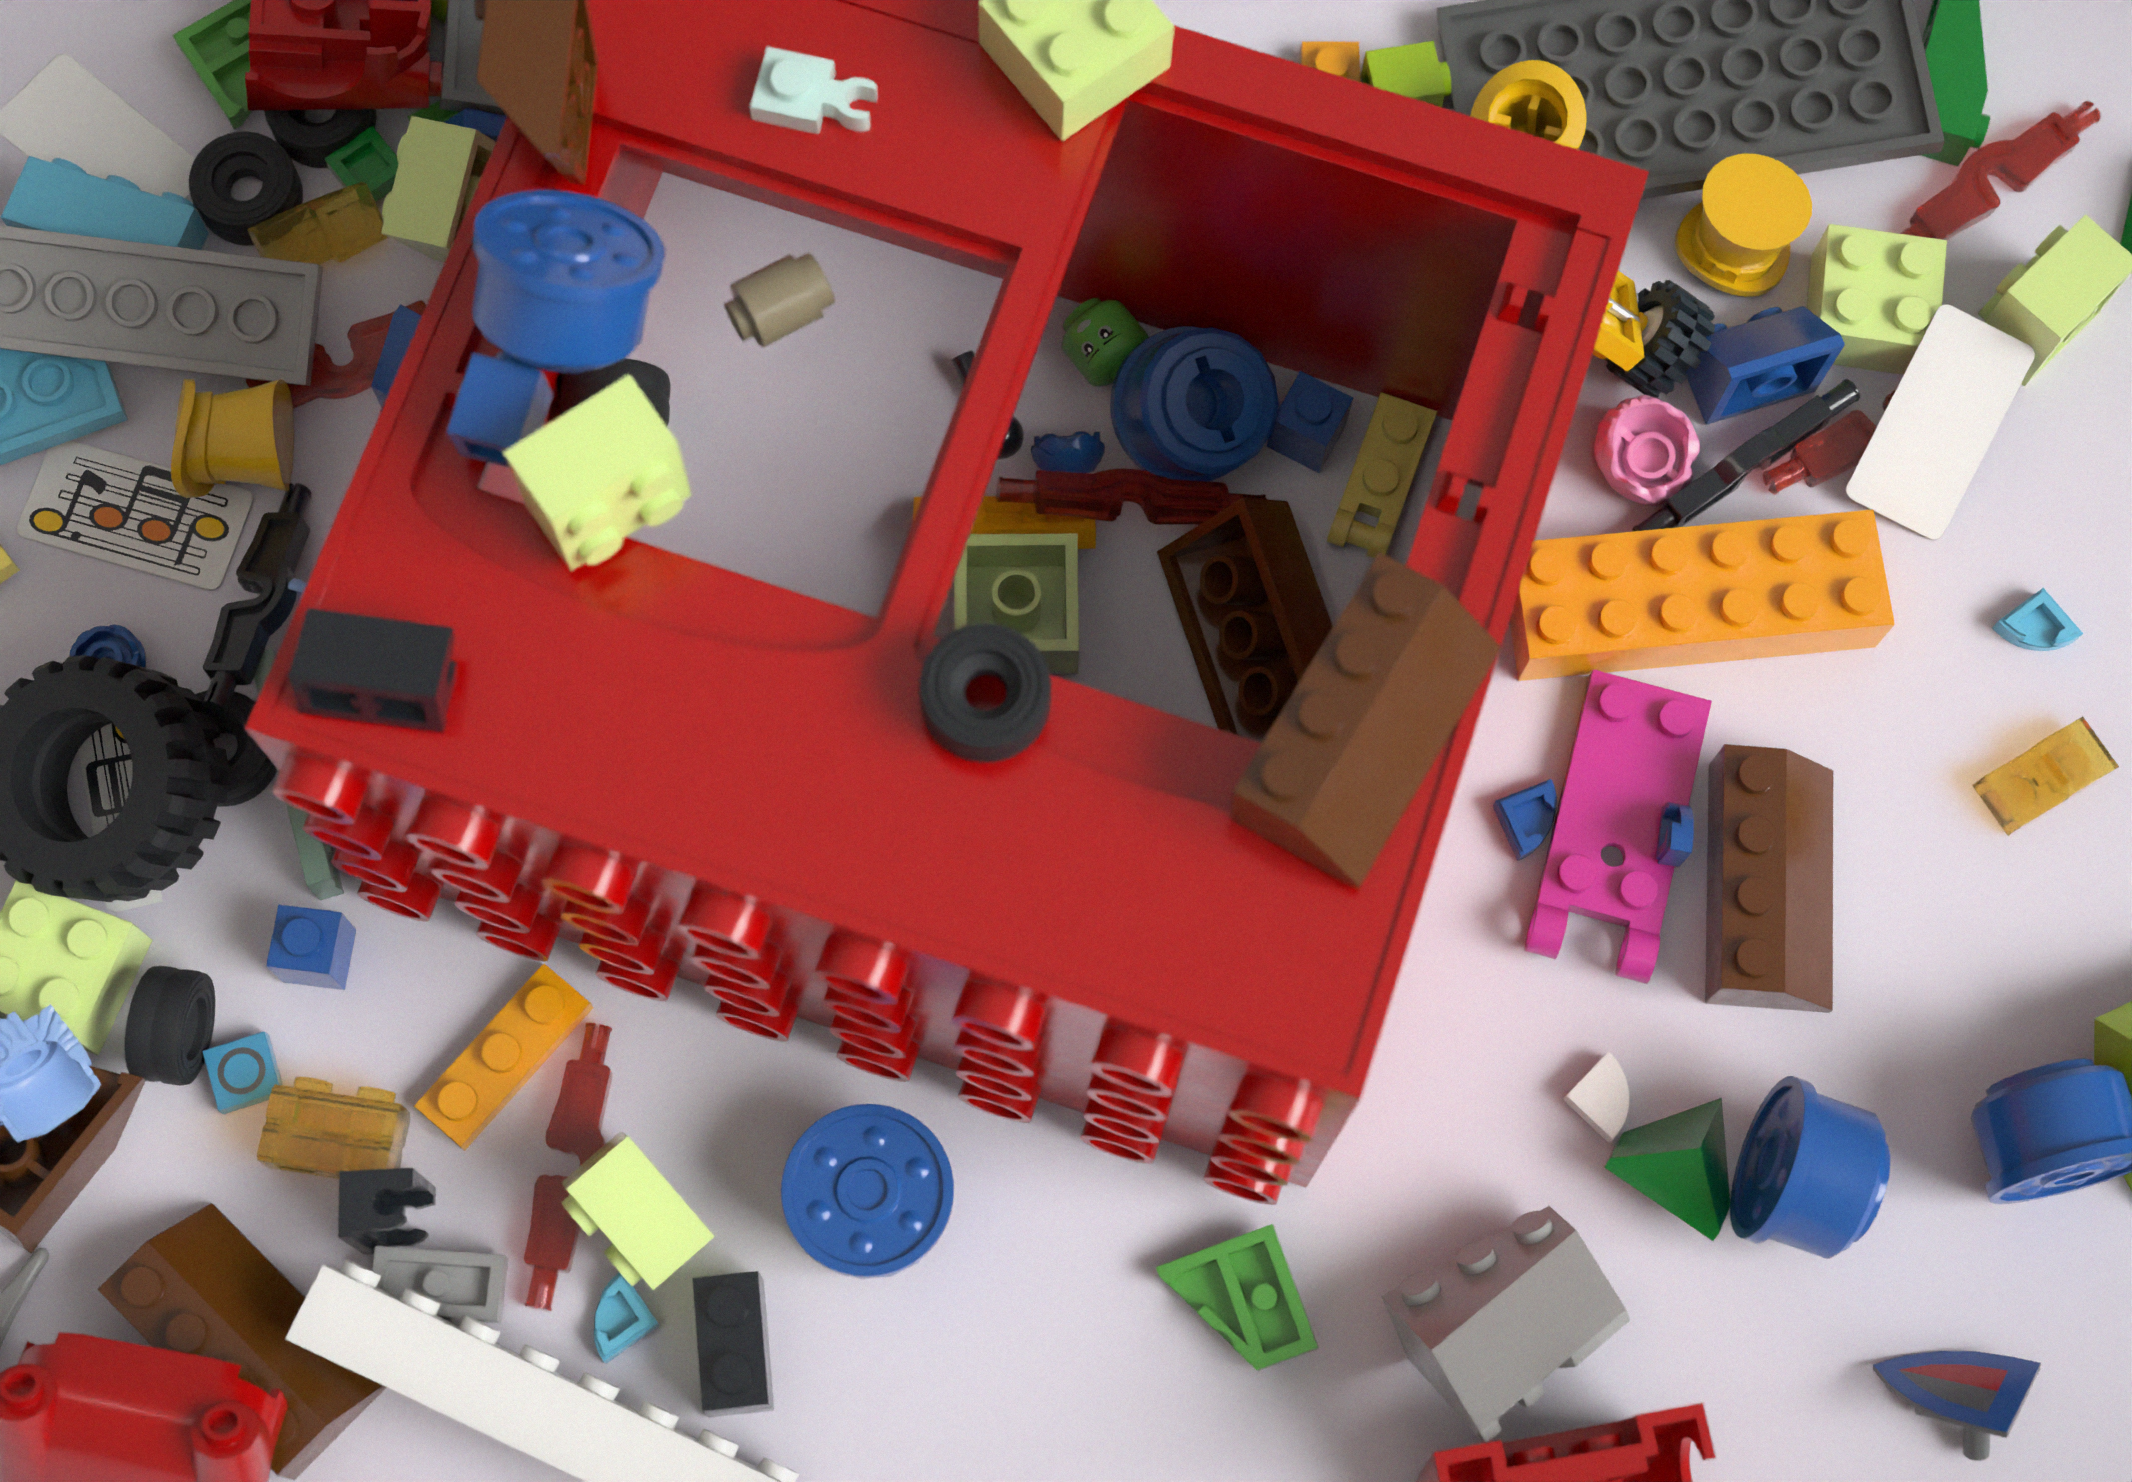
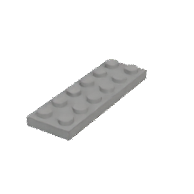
M0 225V349L269 382L283 379L287 384L310 386L323 266Z

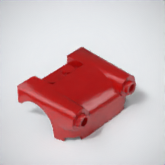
M251 0L249 20L250 71L245 73L248 111L429 109L430 96L440 97L442 61H431L430 50H428L431 36L432 0Z
M59 1332L55 1342L51 1344L36 1345L27 1341L18 1364L7 1367L0 1372V1482H268L276 1442L288 1408L287 1400L280 1388H273L268 1394L260 1387L238 1378L241 1365L215 1358L67 1332Z
M1697 1403L1638 1414L1625 1420L1503 1443L1501 1440L1433 1452L1419 1473L1416 1482H1692L1690 1468L1691 1441L1695 1444L1703 1461L1714 1459L1716 1456L1704 1404Z

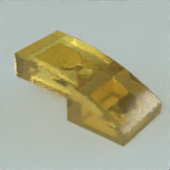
M364 182L341 188L302 203L247 229L260 257L319 265L331 259L341 263L388 238V236L381 233L384 223L383 218L367 184Z
M2082 716L2039 741L2025 753L1983 776L1972 786L2009 836L2110 774L2119 765Z

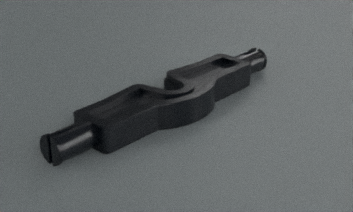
M1844 379L1843 382L1822 397L1818 394L1774 426L1765 429L1739 446L1711 470L1670 497L1665 502L1663 508L1640 524L1635 525L1632 531L1683 527L1734 492L1753 470L1761 467L1762 470L1769 468L1801 443L1823 429L1832 417L1860 399L1859 390L1852 381Z
M289 483V490L285 492L278 512H268L262 516L253 541L236 570L237 580L243 590L260 595L254 599L227 603L221 608L213 642L203 664V670L211 682L200 707L205 713L213 717H218V714L221 717L227 715L228 707L237 685H249L252 683L269 637L283 625L294 607L297 591L288 589V585L293 578H296L294 572L310 533V528L302 516L312 493L303 484L296 483L294 486L293 483Z

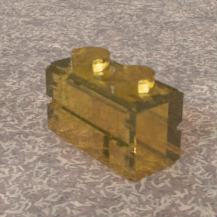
M295 1077L293 1087L274 1084L272 1087L266 1112V1124L263 1126L257 1151V1161L266 1167L339 1179V1171L400 1168L403 1156L402 1150L405 1147L411 1118L410 1112L402 1104L395 1103L396 1093L374 1087L360 1086L357 1089L356 1097L332 1093V1083L309 1077Z

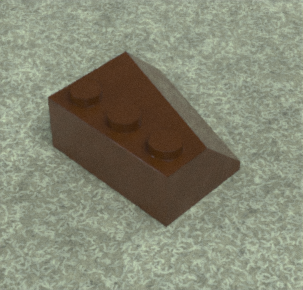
M475 0L476 20L484 21L476 81L571 184L585 185L599 64L588 0Z
M90 1066L94 1075L100 1081L101 1086L82 1110L45 1135L16 1142L5 1126H0V1232L29 1253L34 1251L116 1149L145 1084L143 1077L122 1071L118 1074Z

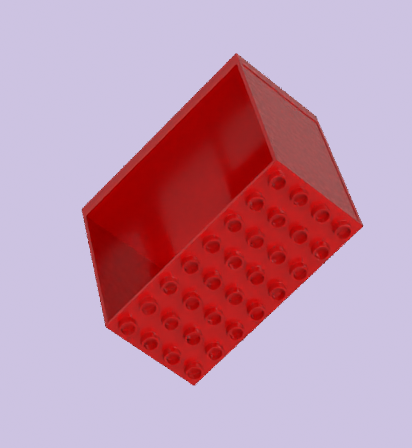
M588 0L599 64L585 185L571 184L512 119L507 116L245 727L280 771L272 793L282 801L309 813L303 830L319 841L336 848L331 863L339 870L362 880L357 892L359 897L391 913L417 921L428 922L440 897L455 902L457 908L480 919L481 922L476 935L487 943L507 952L532 960L548 961L557 937L579 944V947L584 952L600 959L595 975L604 982L626 992L656 1001H667L676 977L703 985L706 992L721 1000L715 1015L725 1023L745 1032L785 1042L789 1039L796 1017L828 1027L834 1036L842 1040L836 1056L848 1065L867 1073L894 1081L908 1082L917 1057L956 1070V1075L963 1079L958 1098L964 1103L986 1113L1012 1121L1029 1123L1032 1120L1039 1098L1082 1112L1086 1121L1080 1139L1086 1144L1108 1154L1134 1162L1151 1164L1154 1162L1162 1139L1210 1155L1203 1181L1230 1195L1261 1204L1276 1205L1282 1186L1288 1185V1182L1307 1188L1361 1099L1498 656L1360 889L1357 890L1231 819L1233 790L1262 744L1260 742L1050 675L1051 706L1048 720L1041 734L1028 748L1011 758L987 763L965 760L950 753L930 734L924 722L920 706L919 680L921 670L931 650L942 640L933 637L934 631L1058 296L1080 304L1092 298H1099L1101 302L1105 300H1119L1138 322L1163 330L1192 326L1200 328L1213 327L1235 333L1258 349L1267 363L1296 372L1302 371L1312 377L1378 398L1382 392L1437 411L1436 416L1451 420L1452 424L1406 566L1443 585L1488 634L1502 646L1649 171L1174 25L1170 68L1070 137L1061 141L979 44L978 2L980 0ZM767 46L833 60L835 65L834 80L845 81L855 77L873 81L877 85V103L865 99H857L849 104V107L854 110L870 112V129L860 132L853 131L844 127L837 119L826 116L823 117L819 134L752 120L750 105ZM665 172L1003 279L877 618L628 537L623 538L622 546L608 559L594 565H588L585 562L573 571H570L526 507L511 469L461 456L447 434V429L472 353L496 358L498 352H504L487 340L472 318L479 258L472 244L476 216L486 204L499 197L523 191H566L611 202L644 219L661 175ZM538 368V370H542L553 394L543 427L560 417L561 378L563 372H552ZM1466 483L1482 488L1472 521L1456 516ZM307 608L453 627L455 641L450 660L457 661V670L447 710L444 733L300 714L288 675ZM992 676L974 678L968 683L964 691L966 701L973 708L981 711H989L999 707L1007 695L1003 683Z

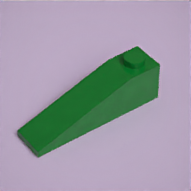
M1932 0L1922 41L1945 142L1941 152L1920 156L1958 167L1970 147L1975 149L1981 147L1991 119L1990 115L1982 113L1988 93L1980 2L1979 0Z

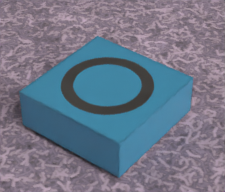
M265 1031L203 1051L217 1108L223 1115L285 1095L270 1036Z

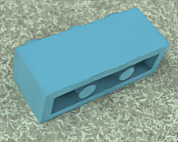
M29 156L1 215L3 222L6 226L197 250H202L209 234L195 205L186 198L170 192L162 193L161 197L141 191L133 182L116 175H109L107 179H102L86 174L78 165L61 158H54L52 162Z

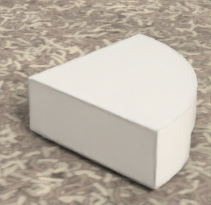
M1609 1051L1563 1098L1608 1143L1622 1129L1629 1109L1627 1079L1620 1064Z

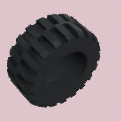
M87 655L69 656L63 663L50 661L36 667L32 672L34 680L20 677L6 689L4 694L9 700L4 705H0V861H7L4 864L6 873L19 883L32 884L35 891L51 896L113 902L114 900L133 901L146 898L150 890L163 891L176 883L179 879L176 869L191 870L203 857L204 852L199 848L203 839L214 840L221 821L214 819L218 803L226 805L229 786L221 785L220 771L228 770L229 768L226 749L215 747L214 739L220 737V730L213 716L199 713L202 710L200 707L202 700L191 689L179 687L177 679L171 676L106 657L99 659ZM113 723L122 733L130 751L132 783L127 800L118 816L104 830L89 838L77 825L70 810L67 794L69 771L73 759L82 744L97 730Z

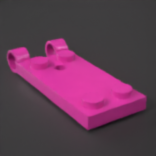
M1592 670L1584 694L1524 951L1556 959L1565 935L1569 912L1625 927L1615 975L1648 984L1659 952V935L1675 866L1658 864V860H1656L1662 806H1665L1667 802L1689 806L1712 703L1711 700ZM1607 846L1618 848L1623 855V863L1616 867L1608 866L1601 858V850Z

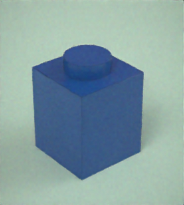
M498 352L496 358L472 353L447 429L448 436L461 456L510 468L504 451L543 427L553 394L542 370L516 360L505 352Z
M1300 371L1277 411L1274 430L1268 439L1266 447L1320 473L1347 424L1354 398Z
M278 904L266 967L283 983L345 990L357 929L342 912Z

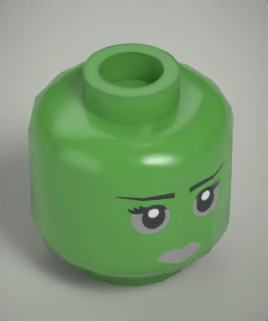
M1092 298L1073 310L1064 321L1062 328L1065 334L1061 342V348L1090 385L1104 387L1113 383L1125 357L1141 341L1148 338V335L1119 300H1105L1101 302L1099 298Z

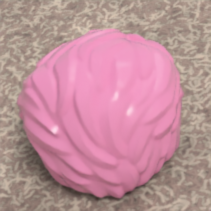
M1648 395L1627 398L1621 401L1617 407L1609 409L1598 425L1594 445L1597 465L1604 473V477L1610 486L1629 500L1651 506L1664 504L1670 497L1691 484L1693 478L1691 466L1700 452V441L1688 417L1669 403Z

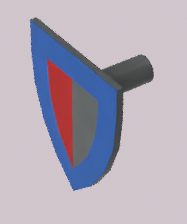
M1977 1351L1918 1353L1873 1364V1371L1887 1388L1915 1408L1916 1415L1938 1419L1963 1427V1455L1974 1461L1985 1460L1989 1457L1990 1434L2008 1437L2041 1369L2040 1362Z

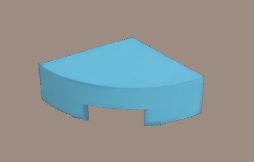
M2044 588L2040 589L1992 627L1997 634L2008 642L2033 651H2051L2063 648L2075 642L2083 634Z
M620 1272L604 1288L594 1319L595 1345L600 1357L606 1364L660 1326L634 1286L632 1287Z

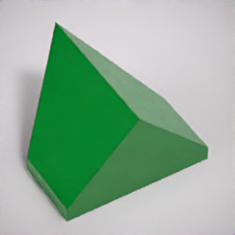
M1722 1098L1623 1132L1604 1166L1605 1169L1712 1241L1720 1233L1730 1208Z

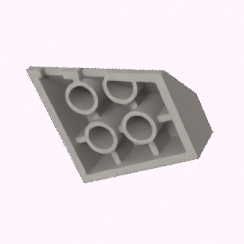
M1550 1206L1540 1211H1531L1521 1215L1509 1228L1485 1241H1477L1464 1246L1457 1252L1455 1257L1429 1271L1410 1275L1401 1282L1398 1288L1381 1296L1408 1359L1483 1443L1490 1441L1502 1430L1497 1419L1518 1402L1519 1405L1528 1408L1545 1394L1540 1382L1557 1368L1576 1367L1630 1321L1626 1308L1577 1230Z

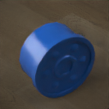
M534 190L508 194L489 202L479 211L475 219L472 239L474 251L479 258L472 318L490 343L512 358L531 367L552 372L569 373L600 369L628 357L641 343L650 290L662 275L665 259L663 241L655 229L631 211L611 202L588 195L554 190Z
M1176 327L1158 332L1141 341L1121 363L1114 378L1110 396V414L1113 429L1119 444L1127 456L1140 469L1152 477L1164 482L1180 485H1193L1216 480L1257 456L1273 433L1279 407L1275 376L1261 352L1240 335L1213 327Z
M2074 1059L2029 1069L1991 1085L1986 1090L1987 1097L1977 1102L1972 1111L1970 1119L1990 1180L1985 1184V1189L1991 1203L2011 1204L2047 1198L2100 1184L2132 1172V1098L2123 1073L2107 1065L2095 1066L2092 1059Z
M1787 1076L1780 1080L1770 1090L1757 1110L1738 1157L1730 1198V1220L1734 1233L1739 1238L1753 1243H1762L1771 1239L1826 1259L1840 1254L1848 1249L1853 1242H1857L1867 1233L1878 1214L1890 1175L1891 1156L1889 1146L1886 1143V1134L1877 1115L1816 1092L1812 1083L1801 1078Z
M858 1104L835 1110L823 1116L801 1135L792 1148L784 1167L781 1183V1200L787 1224L801 1248L817 1263L836 1273L859 1279L891 1277L919 1263L941 1238L952 1213L954 1180L951 1165L942 1144L920 1120L900 1109L890 1106Z

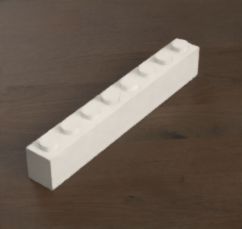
M345 1259L341 1269L322 1265L285 1338L585 1482H795L799 1475L797 1472L765 1457L762 1458L759 1467L751 1465L734 1456L739 1447L738 1444L709 1430L703 1429L699 1439L692 1437L675 1428L679 1416L645 1400L639 1411L615 1400L620 1390L618 1387L589 1373L584 1372L580 1381L577 1382L555 1372L560 1360L537 1348L524 1344L520 1354L496 1344L501 1332L478 1320L464 1316L459 1326L437 1316L436 1313L441 1303L419 1292L405 1287L401 1296L397 1297L376 1286L381 1278L380 1274L348 1259Z

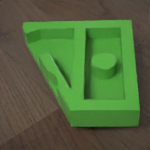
M233 0L172 35L179 49L234 130L242 126L252 112L248 111L245 73L250 71L249 20L251 0Z
M1273 1224L1156 1267L1159 1277L1177 1292L1196 1313L1227 1340L1257 1371L1319 1349Z

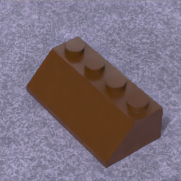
M1243 497L1157 551L1218 729L1263 743L1331 632L1333 625L1288 501Z
M1379 552L1233 790L1231 819L1359 890L1500 653L1501 646L1443 585Z
M1724 744L1709 764L1705 1004L1830 1013L1833 1010V770L1788 749Z
M213 1203L146 1241L97 1289L152 1347L238 1364L242 1366L238 1378L260 1387L268 1394L273 1388L281 1389L287 1400L288 1408L278 1435L270 1468L277 1476L295 1480L387 1388L285 1339L306 1297Z

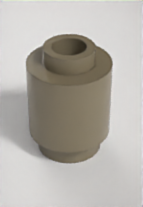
M808 252L797 259L789 254L730 284V290L734 299L724 303V307L741 340L744 342L754 337L757 343L764 348L822 318V309L834 304L835 298L820 265L813 255Z

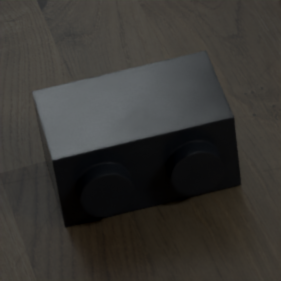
M758 1271L692 1278L702 1412L710 1418L774 1411L765 1287L762 1276Z

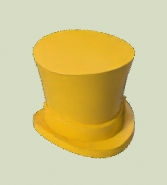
M1540 60L1521 61L1499 71L1481 89L1470 116L1576 149H1579L1586 129L1585 103L1576 83L1558 66Z
M1751 153L1737 154L1723 159L1707 174L1703 185L1702 202L1686 214L1677 229L1675 248L1680 260L1693 275L1720 291L1744 297L1760 296L1770 292L1780 283L1788 268L1791 250L1790 243L1798 238L1809 224L1812 216V200L1809 190L1803 180L1791 168L1768 156Z
M183 379L171 458V478L177 493L185 498L202 497L213 489L214 484H226V481L256 484L288 492L293 467L294 413L291 393L285 380L279 379L252 388L213 395L212 391L195 392V380Z

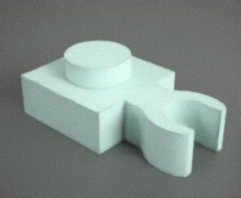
M767 46L750 105L752 120L819 134L823 117L826 116L837 119L844 127L850 130L867 131L871 126L870 112L854 110L849 107V104L857 99H865L877 103V85L869 79L858 77L849 78L845 81L834 80L835 65L833 60Z

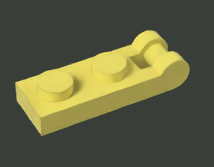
M1382 392L1380 393L1326 542L1342 548L1345 542L1368 550L1366 556L1374 559L1379 552L1386 555L1437 411ZM1359 511L1379 518L1377 526L1374 527L1354 520L1356 512Z

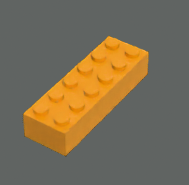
M1873 509L1536 540L1533 543L1509 620L1518 681L1591 674L1593 669L1610 673L1875 648L1895 625Z

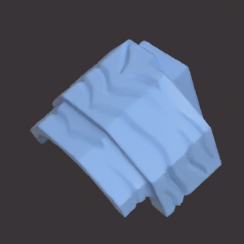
M52 1005L41 1010L39 1015H34L25 1021H22L15 1011L8 1014L6 1019H0V1126H5L16 1142L47 1134L82 1110L101 1086L97 1076L94 1075L90 1068L92 1062L84 1047Z

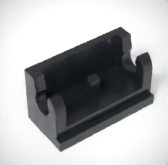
M307 608L288 675L299 713L444 733L447 710L457 670V661L450 660L455 641L453 627Z
M414 1168L339 1171L338 1238L363 1254H374L375 1246L400 1247L414 1246L422 1243L429 1236L426 1231L420 1229L402 1231L399 1227L408 1220L405 1216L406 1208L419 1210L436 1205V1187Z

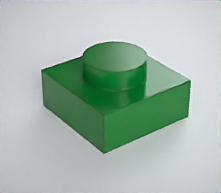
M373 126L359 134L347 145L324 158L329 170L363 211L392 191L399 165L397 155Z

